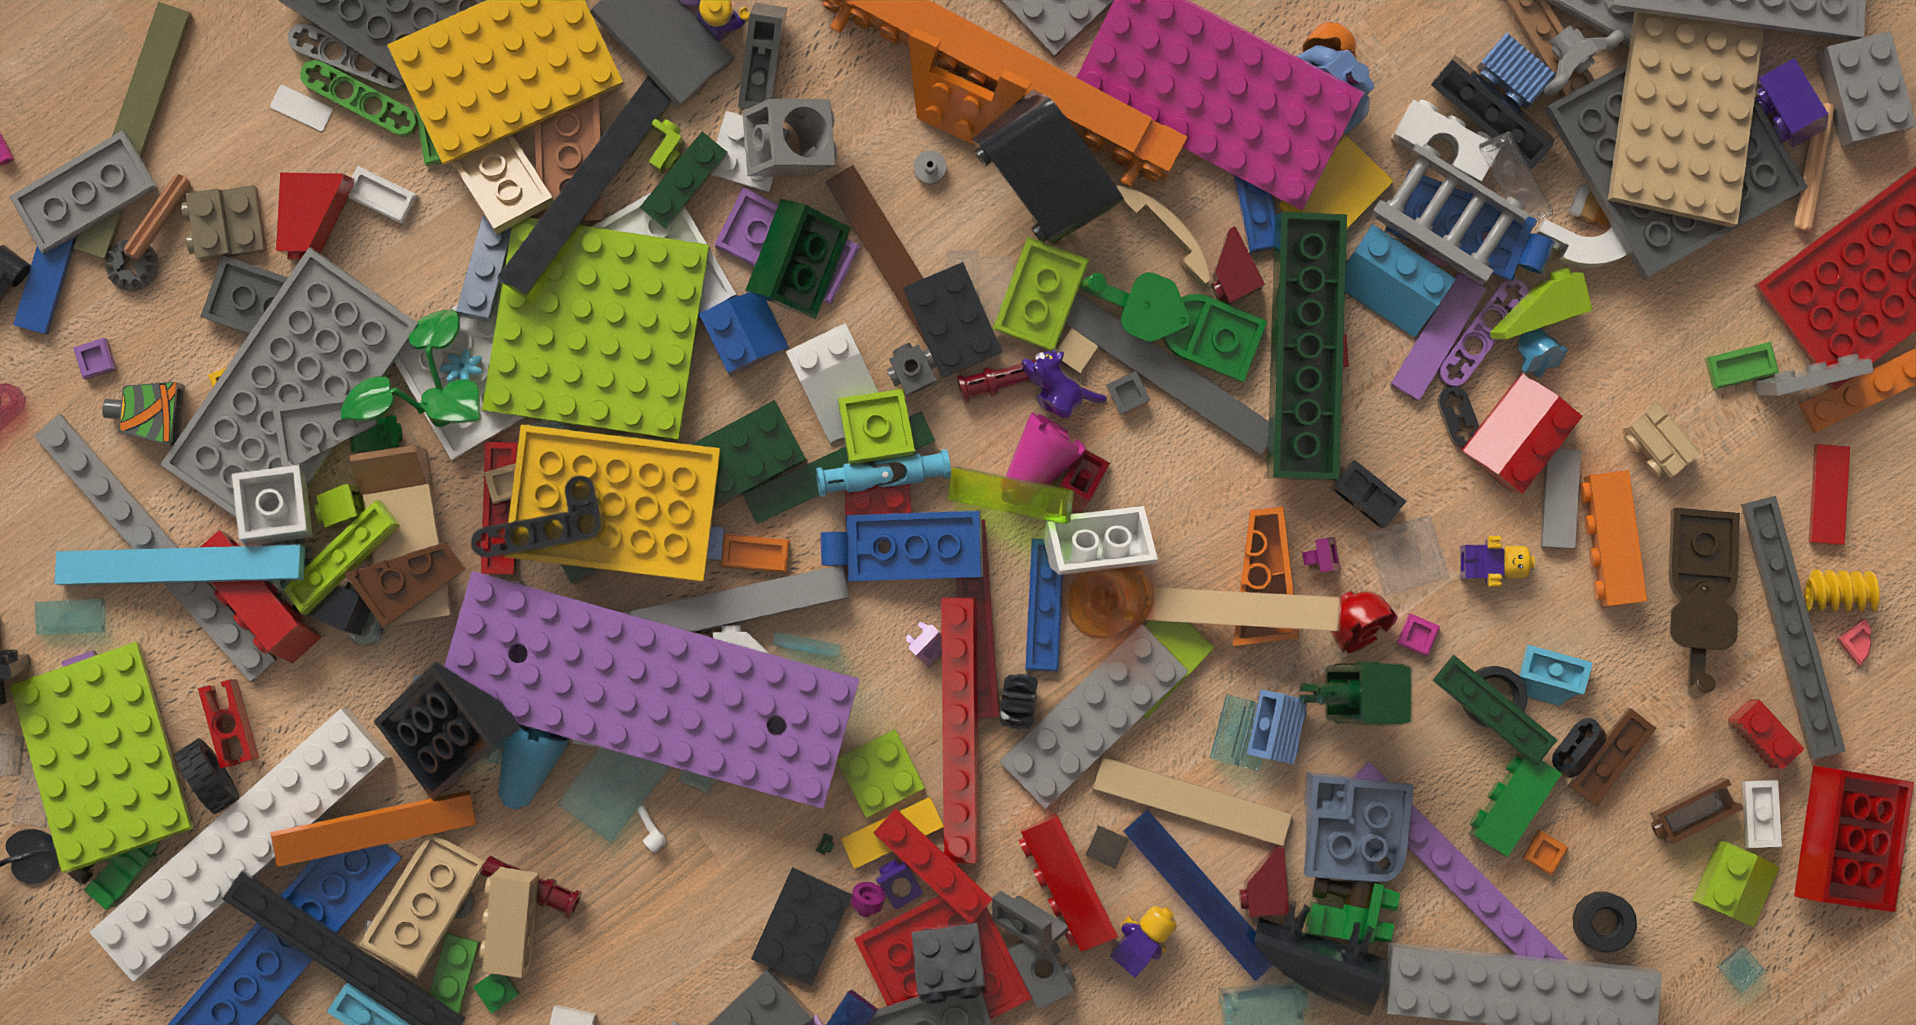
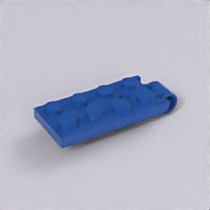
M1423 175L1404 205L1405 211L1403 214L1413 220L1416 217L1420 218L1443 182ZM1455 187L1431 224L1433 226L1432 232L1442 238L1444 235L1448 236L1474 195ZM1484 203L1459 242L1461 244L1460 249L1470 256L1472 253H1477L1484 242L1482 239L1483 233L1491 231L1502 213L1489 204ZM1528 216L1522 224L1514 220L1512 221L1488 259V267L1494 270L1492 275L1513 282L1517 266L1537 274H1543L1555 242L1542 235L1531 233L1532 228L1537 223L1535 218ZM1386 226L1384 230L1385 233H1388L1390 235L1413 243L1406 237L1402 236L1398 232Z
M981 511L846 515L847 532H820L821 566L848 565L847 581L983 577ZM883 541L889 542L891 546L890 551L886 554H883L879 549Z

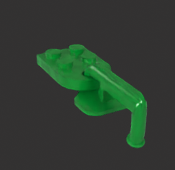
M1152 272L1143 273L1138 276L1133 283L1130 293L1106 284V278L1101 273H1094L1084 278L1080 283L1082 291L1124 308L1120 321L1122 328L1129 335L1146 342H1153L1163 338L1168 349L1176 356L1238 382H1244L1266 327V320L1202 294H1189L1181 297L1176 284L1172 280Z

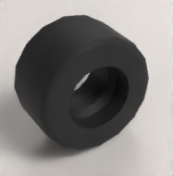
M1607 891L1593 892L1584 896L1576 905L1572 916L1573 929L1578 939L1587 947L1602 953L1616 952L1625 948L1634 938L1637 929V917L1632 905L1623 897ZM1601 909L1611 910L1617 918L1616 928L1607 935L1597 933L1592 925L1594 914Z

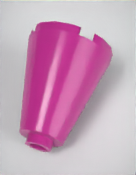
M1032 412L1027 419L1002 483V488L1006 491L1003 496L1017 506H1020L1021 503L1029 505L1084 454L1086 446L1077 438L1072 443L1069 440V431L1044 415H1036L1035 412Z

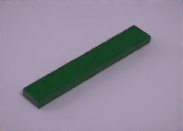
M922 411L909 416L915 451L935 442ZM846 446L744 493V499L756 524L762 523L819 496L816 468L822 467L823 470L842 468L844 464L849 463ZM875 461L864 462V463H868V464H870V465H874V462H875Z

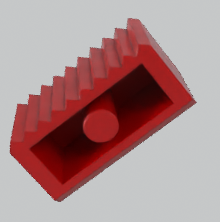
M1750 699L1728 719V723L1733 724V728L1737 729V733H1741L1742 738H1746V743H1751V748H1755V753H1760V758H1764V763H1769V768L1784 769L1805 749L1760 699Z

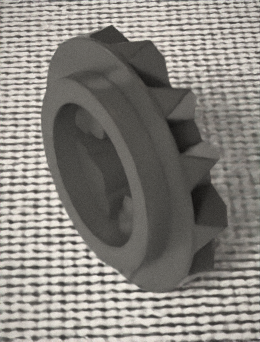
M129 239L117 242L108 251L107 261L104 264L108 278L118 288L126 291H138L146 288L153 282L158 272L159 263L155 251L149 246L141 259H139V262L135 264L137 276L128 269L122 270L127 264L124 247Z

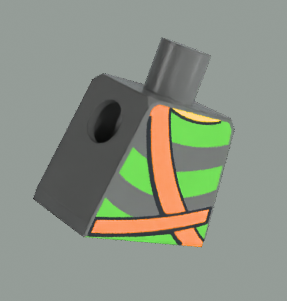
M177 382L126 385L122 389L121 400H104L102 408L103 417L119 419L118 429L121 433L173 446L180 435L185 385Z

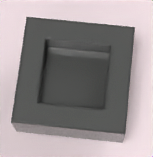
M1137 371L1106 385L1120 415L1150 401Z

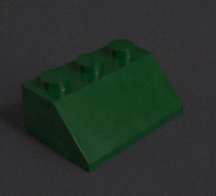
M781 199L745 291L768 302L816 319L851 227L806 204Z

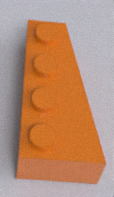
M1284 506L1250 510L1240 592L1295 595ZM1236 625L1233 646L1299 639V629Z

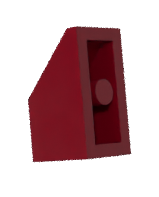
M1236 226L1230 228L1226 233L1213 273L1215 282L1211 284L1219 301L1224 299L1228 305L1262 289L1265 285Z
M1086 450L1071 465L1046 511L1055 516L1083 513L1110 463Z
M1274 846L1244 880V889H1239L1240 909H1246V914L1249 917L1287 914L1289 903L1285 848L1283 846Z

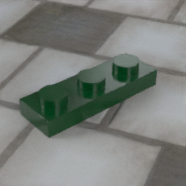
M702 131L642 203L640 209L664 229H667L725 159L728 152Z

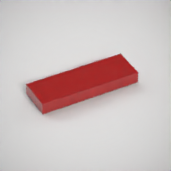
M1814 445L1809 543L1845 545L1851 446Z

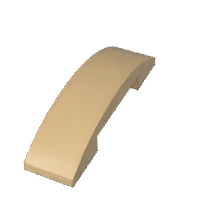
M1118 185L1117 188L1124 198L1121 202L1123 207L1134 218L1145 209L1189 254L1180 265L1204 287L1210 281L1208 266L1198 243L1187 227L1168 208L1152 197L1140 191Z

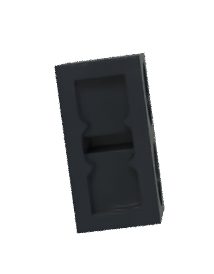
M1356 460L1349 462L1339 475V480H1335L1329 487L1380 529L1387 527L1407 502Z

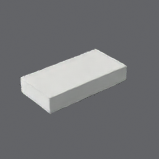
M357 166L352 176L354 178V186L348 198L404 225L418 195Z

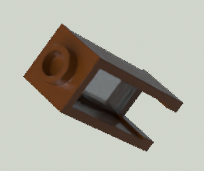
M1719 778L1713 783L1655 812H1651L1650 814L1654 821L1650 824L1656 837L1659 840L1663 839L1665 843L1675 844L1743 810L1742 804L1734 802L1727 787L1731 786L1729 779Z

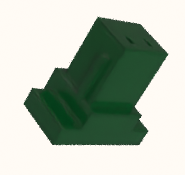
M824 833L816 851L823 855L826 852L831 853L834 847V842L832 841L834 837Z

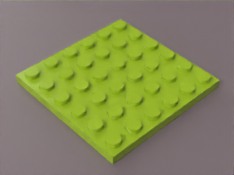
M527 218L512 226L506 264L540 219ZM580 225L526 298L502 283L482 410L680 440L710 250L709 244Z

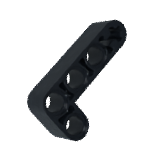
M583 475L572 477L565 486L568 512L480 528L471 538L473 551L478 556L484 558H499L598 538L604 531L605 521L597 484L592 479ZM586 482L590 487V494L584 500H577L574 496V488L578 483ZM592 515L596 520V527L591 533L584 534L580 529V521L584 516ZM559 521L562 524L563 533L558 539L551 540L547 535V527L551 522ZM525 527L529 531L530 539L525 545L518 546L514 542V533L517 529ZM487 534L493 539L504 538L506 544L498 543L491 545L490 552L487 548L481 547V542L486 541Z

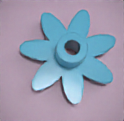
M465 349L461 353L460 358L453 353L448 354L450 363L440 367L442 372H450L447 376V382H452L458 377L461 380H469L470 374L479 375L482 373L481 369L475 366L482 361V357L479 355L470 357V351Z

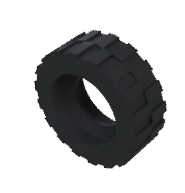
M200 738L196 739L175 753V759L183 777L197 798L211 813L217 814L239 799V793L226 768L220 769L216 754L205 741H202Z

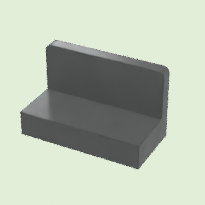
M1000 891L992 897L993 922L1041 952H1045L1068 932L1067 924L1021 896L1012 898L1003 891Z

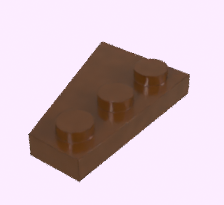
M443 542L397 558L346 572L345 575L380 625L386 628L467 569L449 543Z

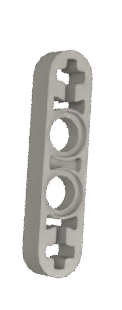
M301 23L295 25L289 31V45L300 55L322 61L333 68L389 90L399 91L406 87L398 79L390 83V78L379 72L378 78H374L379 71V67L375 64L367 72L358 71L356 61L361 55L319 28ZM308 31V36L320 43L318 54H314L317 48L308 43H304L302 47H299L300 42L296 40L297 35H304ZM332 43H339L343 47V54L337 60H330L326 57V49Z

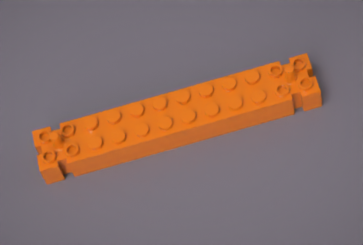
M821 0L823 1L822 6L836 14L830 26V29L836 33H842L852 15L851 21L857 26L866 30L871 26L880 31V37L894 45L901 42L909 47L908 37L915 27L941 39L935 61L939 62L938 67L953 74L957 72L967 77V80L995 92L999 77L1004 69L1032 81L1030 87L1020 99L1031 90H1036L1048 96L1059 107L1089 149L1096 152L1103 149L1112 154L1111 159L1114 162L1127 167L1120 180L1127 187H1132L1138 174L1152 182H1157L1158 179L1165 182L1186 142L1187 136L1165 124L1163 126L1157 123L1148 115L930 0Z

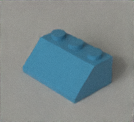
M1372 225L1346 262L1345 293L1414 338L1438 307L1456 279L1375 225Z

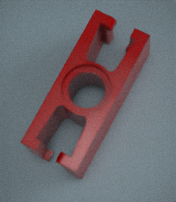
M237 679L221 682L222 687L226 688L229 703L228 709L219 710L213 692H216L215 686L208 685L198 688L220 769L239 764L238 759L232 760L228 742L230 738L238 737L244 752V756L239 757L241 763L259 758ZM228 714L235 719L236 723L234 730L230 733L226 732L222 727V720Z

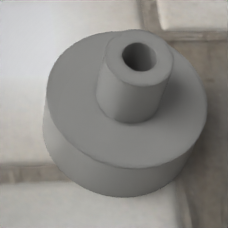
M932 150L920 153L914 162L915 176L920 182L927 185L939 183L946 174V161L944 157Z

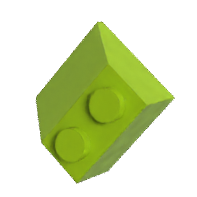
M1717 840L1692 901L1754 928L1780 867L1742 848Z

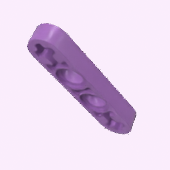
M1514 278L1513 282L1505 280L1497 287L1439 367L1438 377L1444 385L1457 387L1468 380L1497 340L1491 339L1490 331L1492 329L1488 328L1484 323L1485 313L1495 311L1502 320L1508 313L1503 307L1493 302L1496 299L1499 304L1502 303L1508 294L1504 290L1505 287L1510 289L1515 286L1518 288L1516 295L1520 298L1519 300H1511L1505 307L1512 310L1528 294V289L1523 281ZM1476 337L1481 341L1482 350L1479 354L1471 355L1467 353L1464 347L1467 338ZM1458 352L1463 359L1472 362V365L1469 366L1465 362L1458 371L1461 378L1455 377L1450 380L1447 377L1449 371L1446 367L1447 365L1453 367L1461 359L1455 356V353Z

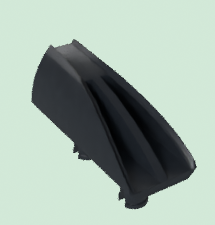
M1290 901L1283 925L1262 918L1258 919L1254 939L1255 946L1271 964L1287 977L1318 996L1370 1017L1380 995L1386 975V959L1367 953L1371 937L1375 931L1373 927L1368 925L1362 938H1359L1361 922H1355L1349 942L1345 946L1302 932L1310 912V907L1304 904L1299 915L1295 917L1297 901Z

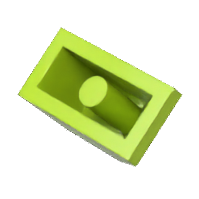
M344 484L317 495L318 504L314 505L319 524L324 523V527L328 529L349 525L365 511L364 498L361 497L358 486L352 484Z

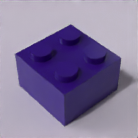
M1795 58L1758 78L1759 89L1756 90L1758 95L1756 99L1765 114L1771 113L1775 123L1773 128L1782 143L1788 141L1791 148H1794L1827 129L1828 112Z

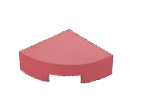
M1866 619L1859 620L1837 638V641L1857 665H1861L1870 652L1871 628Z

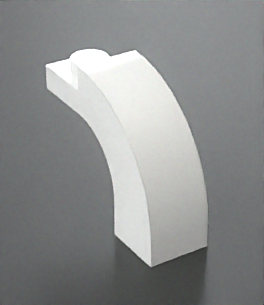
M1545 219L1538 225L1535 234L1542 235L1555 242L1553 251H1557L1558 248L1563 250L1557 262L1570 267H1602L1628 254L1612 225L1605 234L1596 237H1584Z

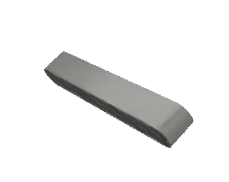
M839 565L625 612V614L696 632L849 598L850 594L844 567Z

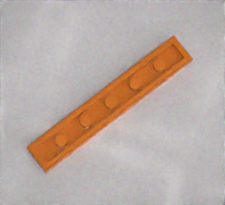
M468 790L440 796L435 800L430 798L270 832L276 865L279 867L476 825L471 793Z

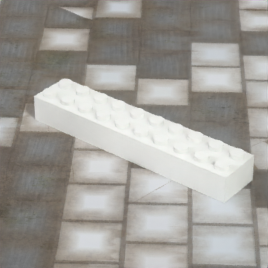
M349 708L338 710L89 933L132 982L145 978L228 904L222 898L242 870L257 878L276 861L270 832L320 822L383 766L391 756Z

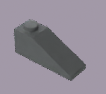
M755 2L750 12L738 107L748 109L773 98L787 15L786 7Z

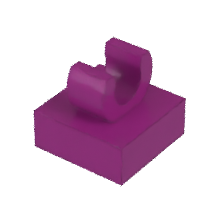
M1335 537L1315 540L1317 550L1302 552L1304 565L1319 563L1320 572L1341 569Z

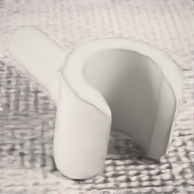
M640 806L637 810L646 829L650 832L643 839V842L652 852H658L666 844V837L653 824L645 806Z

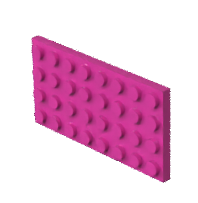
M1114 0L1076 77L1148 115L1157 123L1163 126L1165 124L1187 136L1183 148L1300 210L1304 209L1365 93L1190 0Z

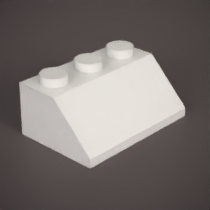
M1144 506L1046 518L1044 544L1049 565L1059 575L1155 564L1158 561Z

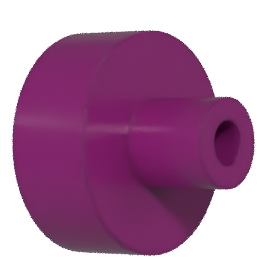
M858 883L853 888L851 905L858 911L860 916L869 917L871 914H876L882 910L885 891L875 883Z

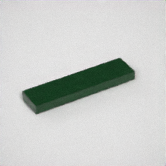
M1455 655L1451 656L1432 679L1436 685L1535 766L1540 763L1558 741Z

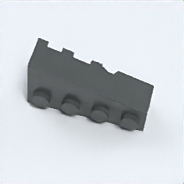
M768 967L708 1025H804L813 1020L814 1014L780 977Z

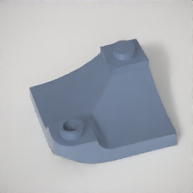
M1307 772L1304 802L1306 806L1304 875L1306 877L1386 882L1397 877L1404 867L1407 854L1414 785L1411 783L1348 777L1339 774ZM1387 857V865L1380 868L1378 861Z

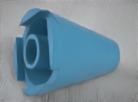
M518 724L521 729L503 744L498 796L503 800V805L516 810L521 809L522 806H529L569 745L570 738Z

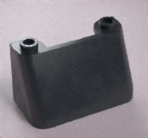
M1031 90L971 139L977 147L974 153L985 167L991 164L994 168L998 169L1033 216L1032 221L1035 225L1031 227V230L1042 243L1047 241L1054 244L1112 210L1124 200L1116 185L1059 107L1048 96L1036 90Z

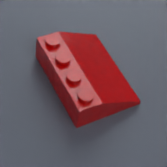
M1813 765L1794 897L1823 903L1896 912L1914 782Z

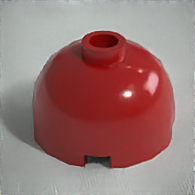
M1349 591L1341 596L1340 631L1330 632L1343 653L1345 650L1348 654L1354 653L1378 640L1374 635L1381 628L1385 632L1389 631L1397 621L1398 616L1382 596L1368 591L1355 594Z

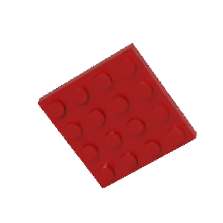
M940 895L854 938L887 1006L918 996L912 942L913 932L970 924ZM986 907L971 924L977 923L979 926L987 991L982 992L990 1019H993L1032 999V996Z

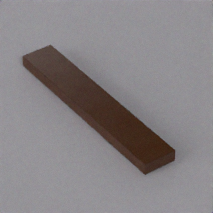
M854 165L825 183L926 344L903 290V287L924 278Z

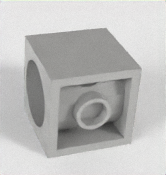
M770 98L742 111L748 177H808L835 166L837 147L833 142L832 129L835 118L831 110L830 100ZM784 122L788 123L799 137V155L794 153L785 142L783 136Z

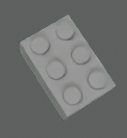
M1891 31L1828 46L1816 54L1829 104L1834 105L1833 119L1841 148L1901 134L1916 126Z

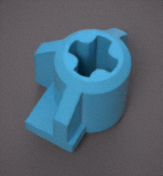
M1542 328L1521 334L1518 339V350L1523 356L1524 363L1521 369L1525 373L1533 372L1538 378L1543 376L1546 369L1558 367L1568 351L1565 346H1561Z

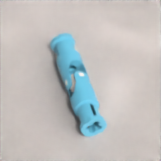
M947 449L941 450L939 454L921 456L919 453L909 456L877 460L874 462V465L868 463L849 465L847 463L842 468L823 470L822 467L816 468L820 497H825L830 492L846 490L848 493L864 491L876 484L879 487L885 488L921 483L925 478L944 476L945 479L951 478V465ZM892 462H898L904 466L902 477L895 481H892L893 471L889 464Z

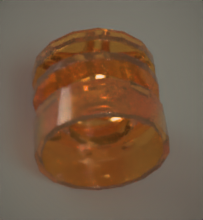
M1139 566L1087 571L1078 575L1071 582L1066 595V608L1071 622L1081 633L1093 639H1106L1142 624L1150 615L1154 604L1153 587L1148 576Z

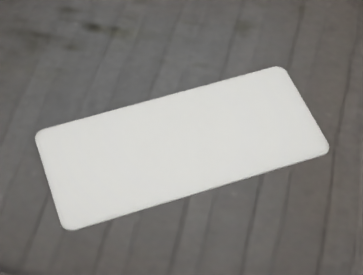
M284 85L279 86L270 104L272 109L319 131H323L333 111L331 107Z

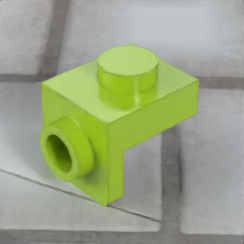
M654 119L651 123L653 128L664 135L665 138L649 160V163L654 169L663 174L666 168L671 169L679 160L681 153L678 151L683 145L684 140L679 135L681 129L667 119L663 123Z

